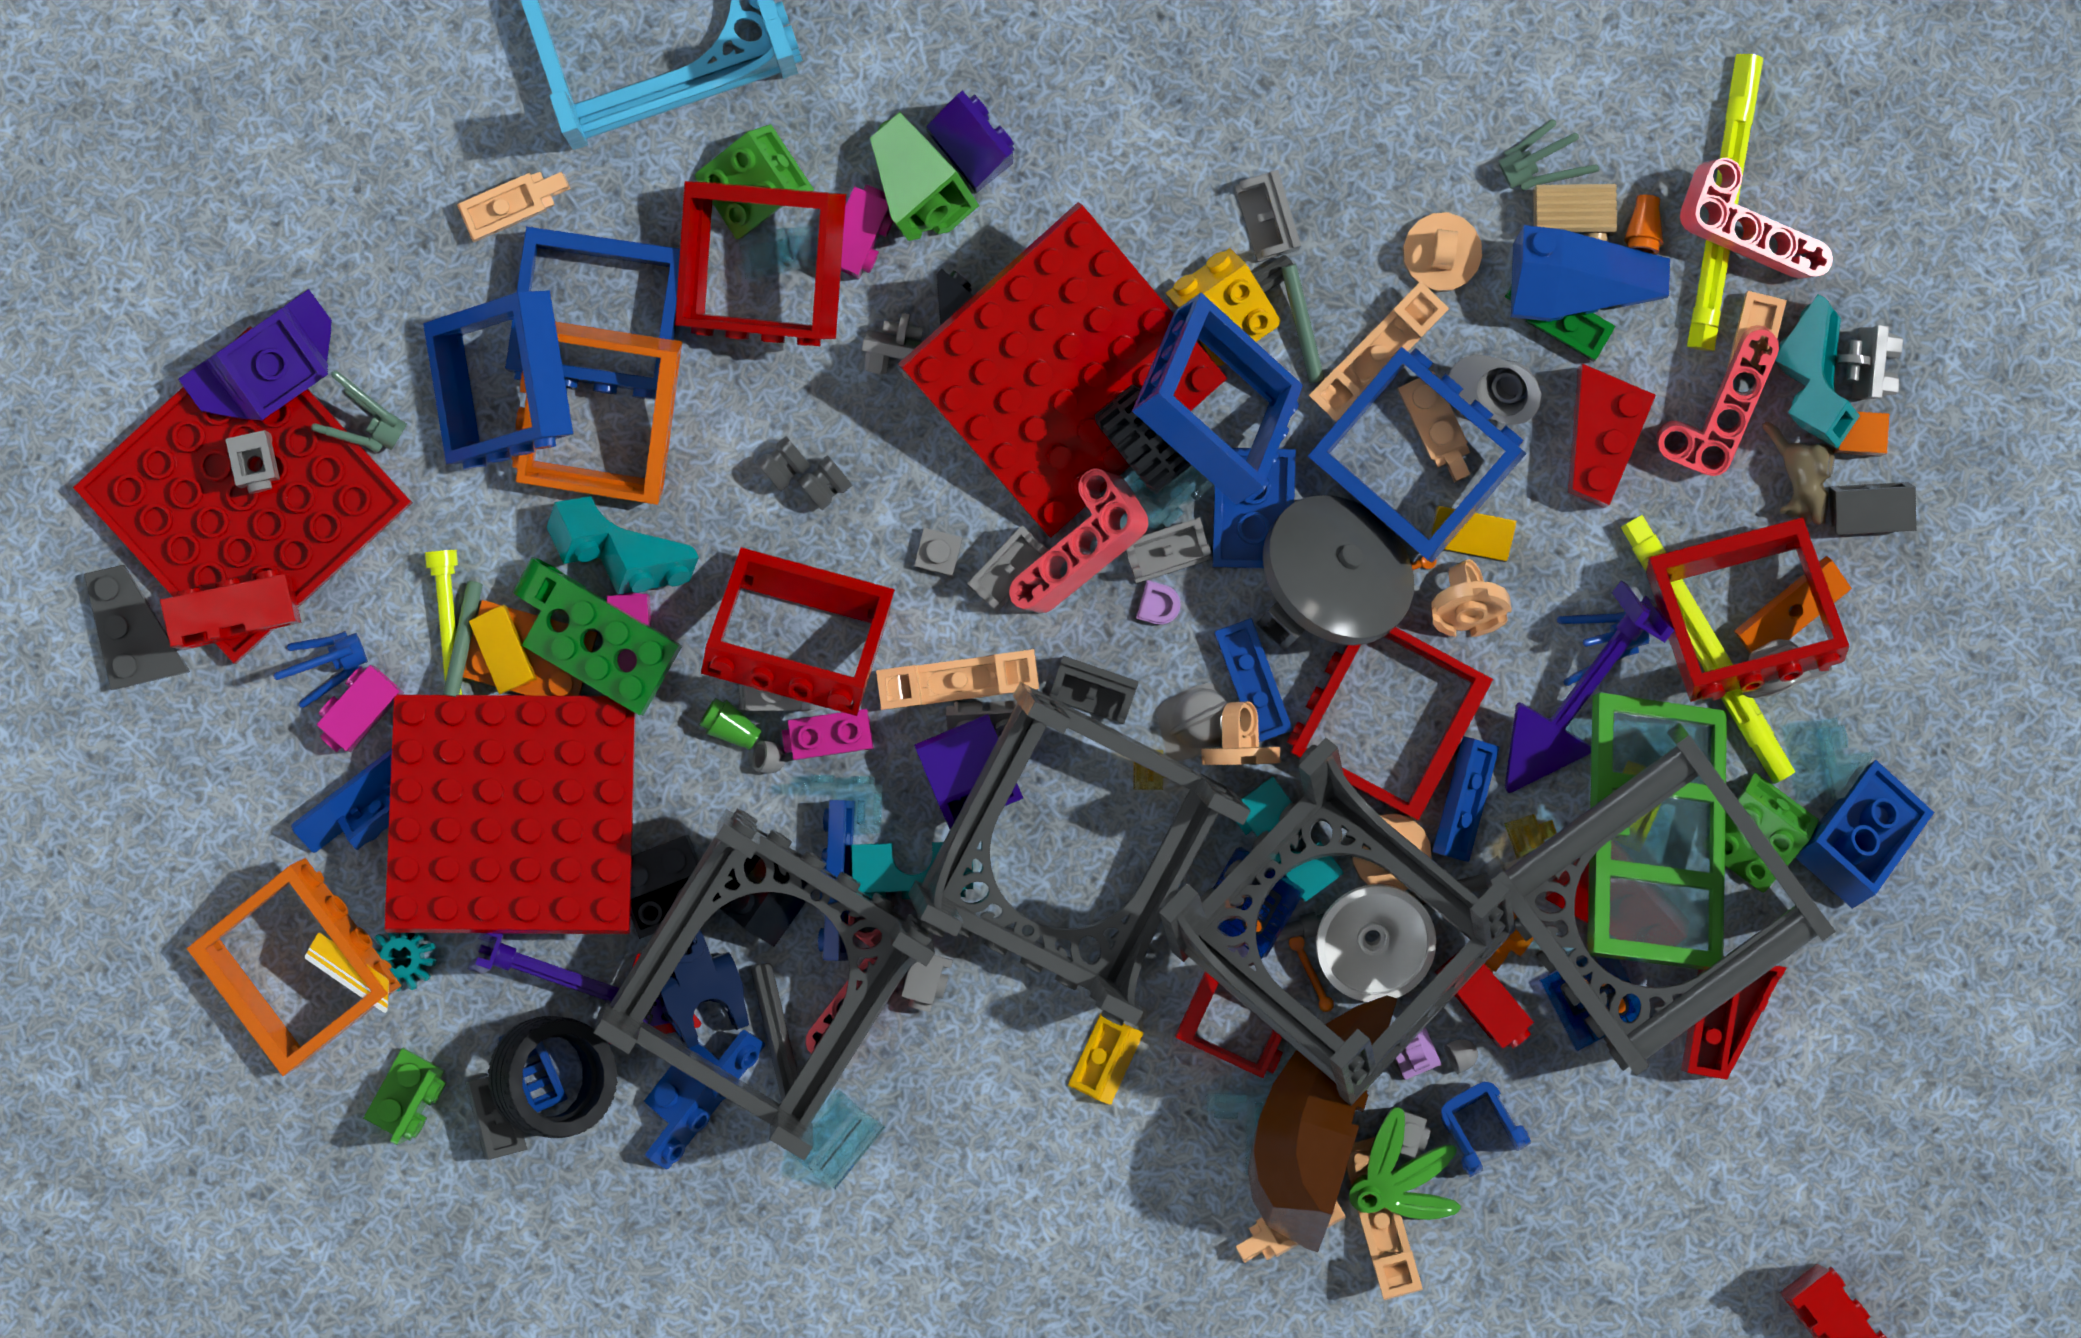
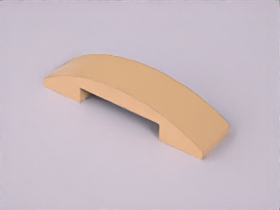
M1420 281L1309 396L1337 422L1401 347L1409 351L1449 308Z
M1035 649L876 670L881 710L1010 694L1015 692L1020 682L1036 690L1040 689Z
M1375 1137L1355 1142L1347 1165L1351 1186L1359 1176L1367 1174L1369 1156ZM1368 1194L1364 1197H1373L1374 1195ZM1385 1207L1374 1213L1358 1211L1383 1300L1422 1291V1284L1402 1216L1391 1212Z

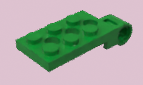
M531 557L512 591L522 600L541 610L522 646L634 713L644 716L682 645L587 590L586 586L565 575L554 566L538 558ZM559 609L564 610L569 616V625L563 632L555 631L551 625V616ZM592 629L598 630L603 637L602 647L596 652H590L584 644L585 635ZM625 649L632 650L637 657L636 666L630 672H624L618 665V656Z

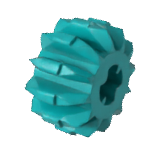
M388 933L390 940L381 934H377L374 937L375 941L383 947L382 950L375 948V951L382 960H386L392 965L390 971L402 985L396 991H401L404 978L410 990L417 989L418 985L414 974L424 981L430 979V974L422 966H436L437 960L425 958L424 952L433 951L436 946L434 943H428L423 946L419 944L426 937L427 933H416L413 938H411L412 933H401V937L399 933ZM407 948L411 952V955L407 956V958H412L410 965L396 966L394 959L398 957L393 956L395 949L401 951Z

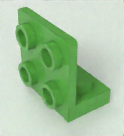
M771 124L748 131L695 174L698 182L814 191ZM712 200L716 210L736 239L745 237L783 207L779 205Z
M1756 772L1747 781L1738 798V801L1787 866L1809 842L1819 822L1818 818ZM1726 812L1725 866L1757 890L1764 893L1776 878ZM1710 833L1701 844V847L1709 854Z
M403 1047L363 1119L391 1133L393 1136L390 1142L395 1145H399L407 1140L411 1141L412 1138L418 1136L427 1120V1117L422 1115L424 1108L427 1104L430 1106L432 1102L436 1103L447 1082L441 1079L445 1070Z

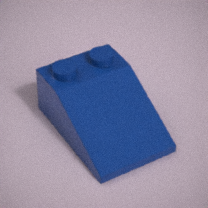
M1874 760L1818 822L1811 839L1795 858L1853 909L1877 894L1935 812L1882 764Z

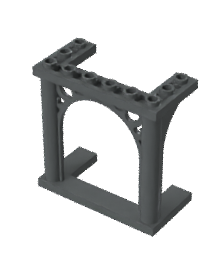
M1020 682L1013 694L1017 704L924 881L920 883L915 880L908 895L913 903V909L918 914V918L923 921L921 926L940 937H943L945 932L955 937L959 933L969 938L972 933H975L986 939L984 944L990 949L1002 955H1006L1009 950L1021 956L1020 963L1039 973L1045 968L1057 974L1055 980L1070 989L1076 990L1078 985L1088 989L1091 992L1090 997L1096 1001L1095 1006L1102 1010L1101 1015L1109 1021L1120 1026L1123 1025L1124 1021H1127L1136 1026L1143 1014L1142 1008L1135 999L1137 980L1149 945L1161 923L1159 912L1161 911L1160 907L1163 900L1172 891H1178L1218 814L1220 813L1244 825L1251 810L1231 788ZM1046 726L1063 734L1069 728L1190 789L1132 897L1111 916L1084 927H1050L1025 917L1014 909L1002 895L991 868L990 845L995 824ZM981 841V849H977ZM973 859H977L982 863L980 872H968L963 875L967 867L972 870ZM973 882L985 883L989 891L982 900L968 903L961 899L960 893L966 885ZM991 904H996L1002 908L1001 915L993 918L995 916L994 912L986 911L981 913L980 911L985 910ZM1128 916L1126 921L1123 923L1122 919ZM1015 923L1014 928L1008 926L1010 924ZM1025 925H1031L1033 931L1031 934L1025 935L1022 933V928ZM1108 928H1115L1118 931L1110 937L1114 940L1110 948L1109 942L1103 933ZM1041 935L1043 943L1037 941ZM1086 936L1095 938L1100 946L1099 958L1093 963L1085 962L1079 954V943ZM1064 938L1070 941L1071 957L1067 956L1062 946L1059 945L1058 949L1055 948V943L1058 939Z
M1680 723L1667 731V734L1676 744L1673 749L1539 847L1511 862L1503 863L1499 856H1496L1485 864L1488 876L1484 879L1487 882L1488 889L1497 879L1510 889L1513 912L1517 916L1514 920L1515 928L1525 941L1533 937L1542 949L1536 954L1550 974L1555 970L1560 973L1566 981L1560 987L1574 1006L1580 1002L1590 1014L1585 1018L1589 1027L1598 1038L1606 1035L1604 1040L1613 1059L1623 1071L1630 1067L1636 1076L1649 1067L1646 1059L1813 938L1819 936L1824 941L1836 932ZM1700 776L1795 906L1710 968L1686 982L1665 987H1647L1623 981L1603 969L1593 959L1579 936L1574 905L1580 877L1588 862L1601 847L1689 782ZM1580 857L1576 865L1572 864L1574 860ZM1565 870L1570 876V881L1565 886L1555 881H1548L1554 875L1559 879ZM1553 891L1563 896L1565 906L1557 912H1545L1537 907L1535 900L1539 894ZM1562 920L1568 927L1567 933L1562 936L1556 935V933H1559V929L1553 925H1545L1543 921L1555 922ZM1563 947L1574 949L1568 955ZM1579 956L1587 957L1588 962L1585 966H1578L1576 964V959ZM1590 972H1592L1591 980L1589 983L1587 979L1584 977V975H1587ZM1603 984H1610L1615 989V994L1610 1001V1009L1606 1006L1607 995L1605 991L1600 993V987ZM1681 993V995L1673 999L1672 995ZM1627 994L1636 995L1641 1003L1639 1015L1632 1022H1625L1619 1016L1620 1001ZM1654 996L1660 997L1665 1003L1660 1006H1654L1657 1012L1649 1016L1651 1010L1649 999Z
M1325 737L1318 746L1315 744L1311 745L1300 758L1298 768L1305 794L1297 804L1295 802L1290 803L1280 814V822L1270 832L1266 830L1256 838L1252 845V851L1243 860L1238 859L1230 865L1224 875L1225 879L1216 889L1210 888L1200 897L1199 893L1186 883L1180 891L1174 890L1167 895L1161 904L1159 915L1173 954L1183 962L1188 957L1192 959L1336 1083L1339 1096L1352 1106L1515 931L1511 892L1506 885L1497 879L1480 898L1476 897L1369 806L1344 776L1338 747ZM1319 821L1327 822L1332 828V838L1325 846H1317L1311 839V830ZM1342 828L1348 831L1346 838L1355 840L1352 844L1342 845L1340 843L1342 840ZM1303 838L1306 848L1299 854L1292 853L1290 850L1293 847L1296 849L1299 840ZM1328 856H1350L1377 864L1396 877L1470 939L1372 1045L1370 1039L1359 1029L1346 1042L1343 1041L1273 980L1264 967L1258 952L1256 928L1258 916L1265 898L1284 875L1301 864L1314 859ZM1273 870L1275 876L1270 879L1266 878L1265 876ZM1245 897L1252 899V904L1247 910L1236 908L1244 903ZM1231 918L1243 920L1247 924L1245 932L1234 937L1222 935L1218 931V927L1223 921ZM1244 944L1249 947V951L1244 958L1240 956L1238 949L1234 953L1228 949L1238 948ZM1254 965L1255 968H1256V971H1254V970H1253L1252 968H1250L1249 966Z
M739 808L734 813L725 809L717 823L715 837L613 1000L609 1001L607 999L600 1009L594 1034L627 1054L631 1052L637 1043L769 1123V1140L805 1161L813 1148V1124L811 1122L904 974L916 962L926 967L935 954L932 934L921 926L923 921L916 916L909 914L907 918H904L892 911L895 904L882 895L874 893L871 898L858 890L861 884L851 876L843 872L835 876L824 869L827 863L820 857L807 850L804 855H801L791 849L792 841L781 833L772 829L767 834L760 830L756 825L757 819ZM753 855H757L764 861L766 875L760 883H753L746 877L744 862L747 857L751 859ZM774 862L778 864L779 871L784 876L786 872L789 873L790 879L788 882L780 883L773 878L775 871ZM732 869H734L735 876L740 883L737 889H728L724 886L728 881L732 880V877L728 876ZM801 879L808 883L805 888H802ZM815 889L822 892V898L819 900H813L810 896L811 892ZM760 892L792 895L818 908L829 918L839 932L849 961L848 987L842 1005L780 1104L643 1021L707 919L730 901ZM719 893L721 897L713 901L715 895ZM830 897L837 900L836 902L828 904ZM850 910L849 916H863L864 918L857 920L852 925H848L841 920L840 916L843 911ZM865 927L876 928L882 933L880 942L870 948L857 947L852 939L858 930ZM860 957H878L874 964L868 961L866 972H863L857 965ZM857 980L862 981L858 989H856Z

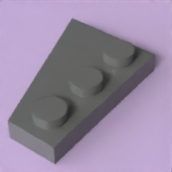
M125 565L84 574L111 690H118L190 672L176 648L170 647L168 634L151 610L149 603Z

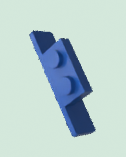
M392 748L291 824L293 832L311 852H317L342 832L349 843L356 850H359L366 843L375 840L382 831L389 827Z
M742 1030L720 1059L700 1042H698V1045L688 1049L740 1079L744 1072L756 1063L760 1052L765 1047V1043L750 1032ZM671 1065L644 1100L650 1108L669 1123L646 1152L645 1156L664 1169H669L673 1163L683 1156L687 1145L708 1124L710 1116L726 1097Z

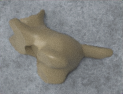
M1770 422L1763 423V429L1783 456L1784 465L1793 488V495L1789 503L1780 508V513L1788 515L1792 520L1803 517L1806 525L1811 523V521L1816 525L1825 524L1828 511V492L1825 490L1823 483L1833 474L1835 455L1832 449L1823 443L1814 445L1788 443L1778 427Z

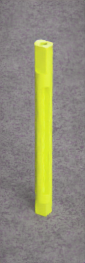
M1736 54L1720 159L1729 158L1737 162L1742 170V175L1764 59L1754 54ZM1718 170L1716 185L1720 187L1722 184V174ZM1741 185L1734 202L1737 205L1739 201ZM1708 240L1705 243L1687 347L1697 350L1715 351L1730 250Z
M1643 515L1621 526L1645 572L1649 557L1666 553ZM1683 579L1671 582L1696 657L1704 671L1708 672L1733 665ZM1741 689L1726 692L1721 698L1749 747H1752L1773 784L1794 774V768L1773 735V730L1755 700L1743 695Z

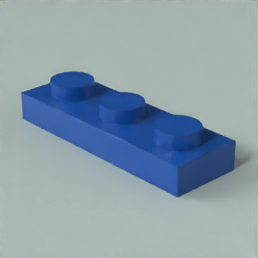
M1252 618L1214 631L1239 702H1251L1257 710L1259 742L1292 731L1293 728Z
M1463 736L1450 787L1446 795L1440 825L1436 833L1433 853L1466 862L1470 861L1499 746Z

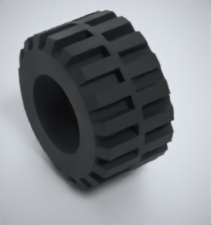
M1131 384L1094 415L1095 421L1146 486L1158 493L1192 465L1132 412L1141 388Z

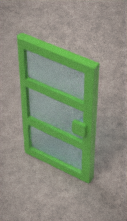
M1601 692L1593 695L1590 809L1673 749L1676 744L1667 734V731L1678 723L1688 732L1726 783L1727 711ZM1700 776L1607 842L1589 861L1587 951L1591 956L1707 970L1724 957L1726 811Z

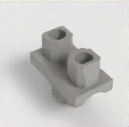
M902 312L900 323L884 321L882 332L885 333L867 330L861 350L866 351V371L886 374L890 356L904 359L923 342L920 341L923 328L909 326L910 314ZM903 371L902 377L907 380H911L910 377Z
M1876 325L1875 327L1858 328L1857 340H1850L1849 354L1837 355V364L1848 366L1847 380L1853 381L1852 399L1882 398V396L1896 395L1898 393L1899 377L1895 373L1885 372L1886 358L1895 359L1900 357L1903 338L1888 333V326Z

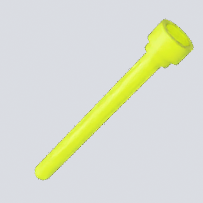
M457 549L425 552L426 568H430L431 576L435 575L445 681L456 635L451 574H455L454 566L458 565Z

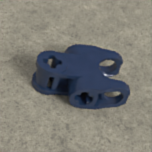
M700 930L692 941L693 945L687 949L688 955H683L658 995L664 1016L675 1029L682 1044L687 1048L699 1044L693 1016L695 1009L702 1002H716L724 1007L735 1030L749 1026L743 983L730 952L711 957L704 935Z

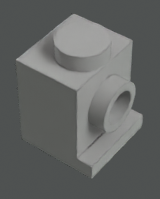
M266 430L226 439L235 485L239 488L247 487L249 494L272 489L271 481L280 480L272 445V435ZM255 457H260L263 461V466L259 471L253 472L250 469V461Z
M934 955L927 967L919 962L910 967L901 996L909 999V1007L931 1012L935 997L943 999L949 976L942 974L943 967H952V959Z
M1404 1111L1405 1131L1400 1153L1418 1157L1427 1146L1431 1128H1429L1431 1119Z

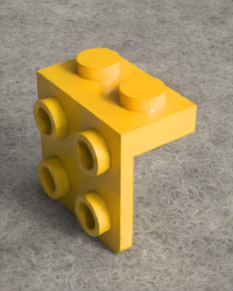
M1231 248L1214 254L1207 260L1206 265L1193 274L1181 277L1175 282L1173 288L1165 292L1176 309L1202 292L1255 342L1276 329L1280 324L1279 316L1251 270ZM1201 342L1207 354L1216 365L1222 366L1226 364Z

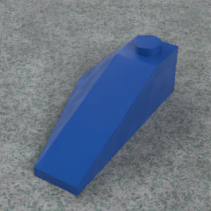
M1524 225L1513 243L1511 317L1550 322L1563 319L1567 315L1582 312L1590 314L1598 312L1602 308L1617 305L1625 307L1668 298L1670 258L1563 229Z

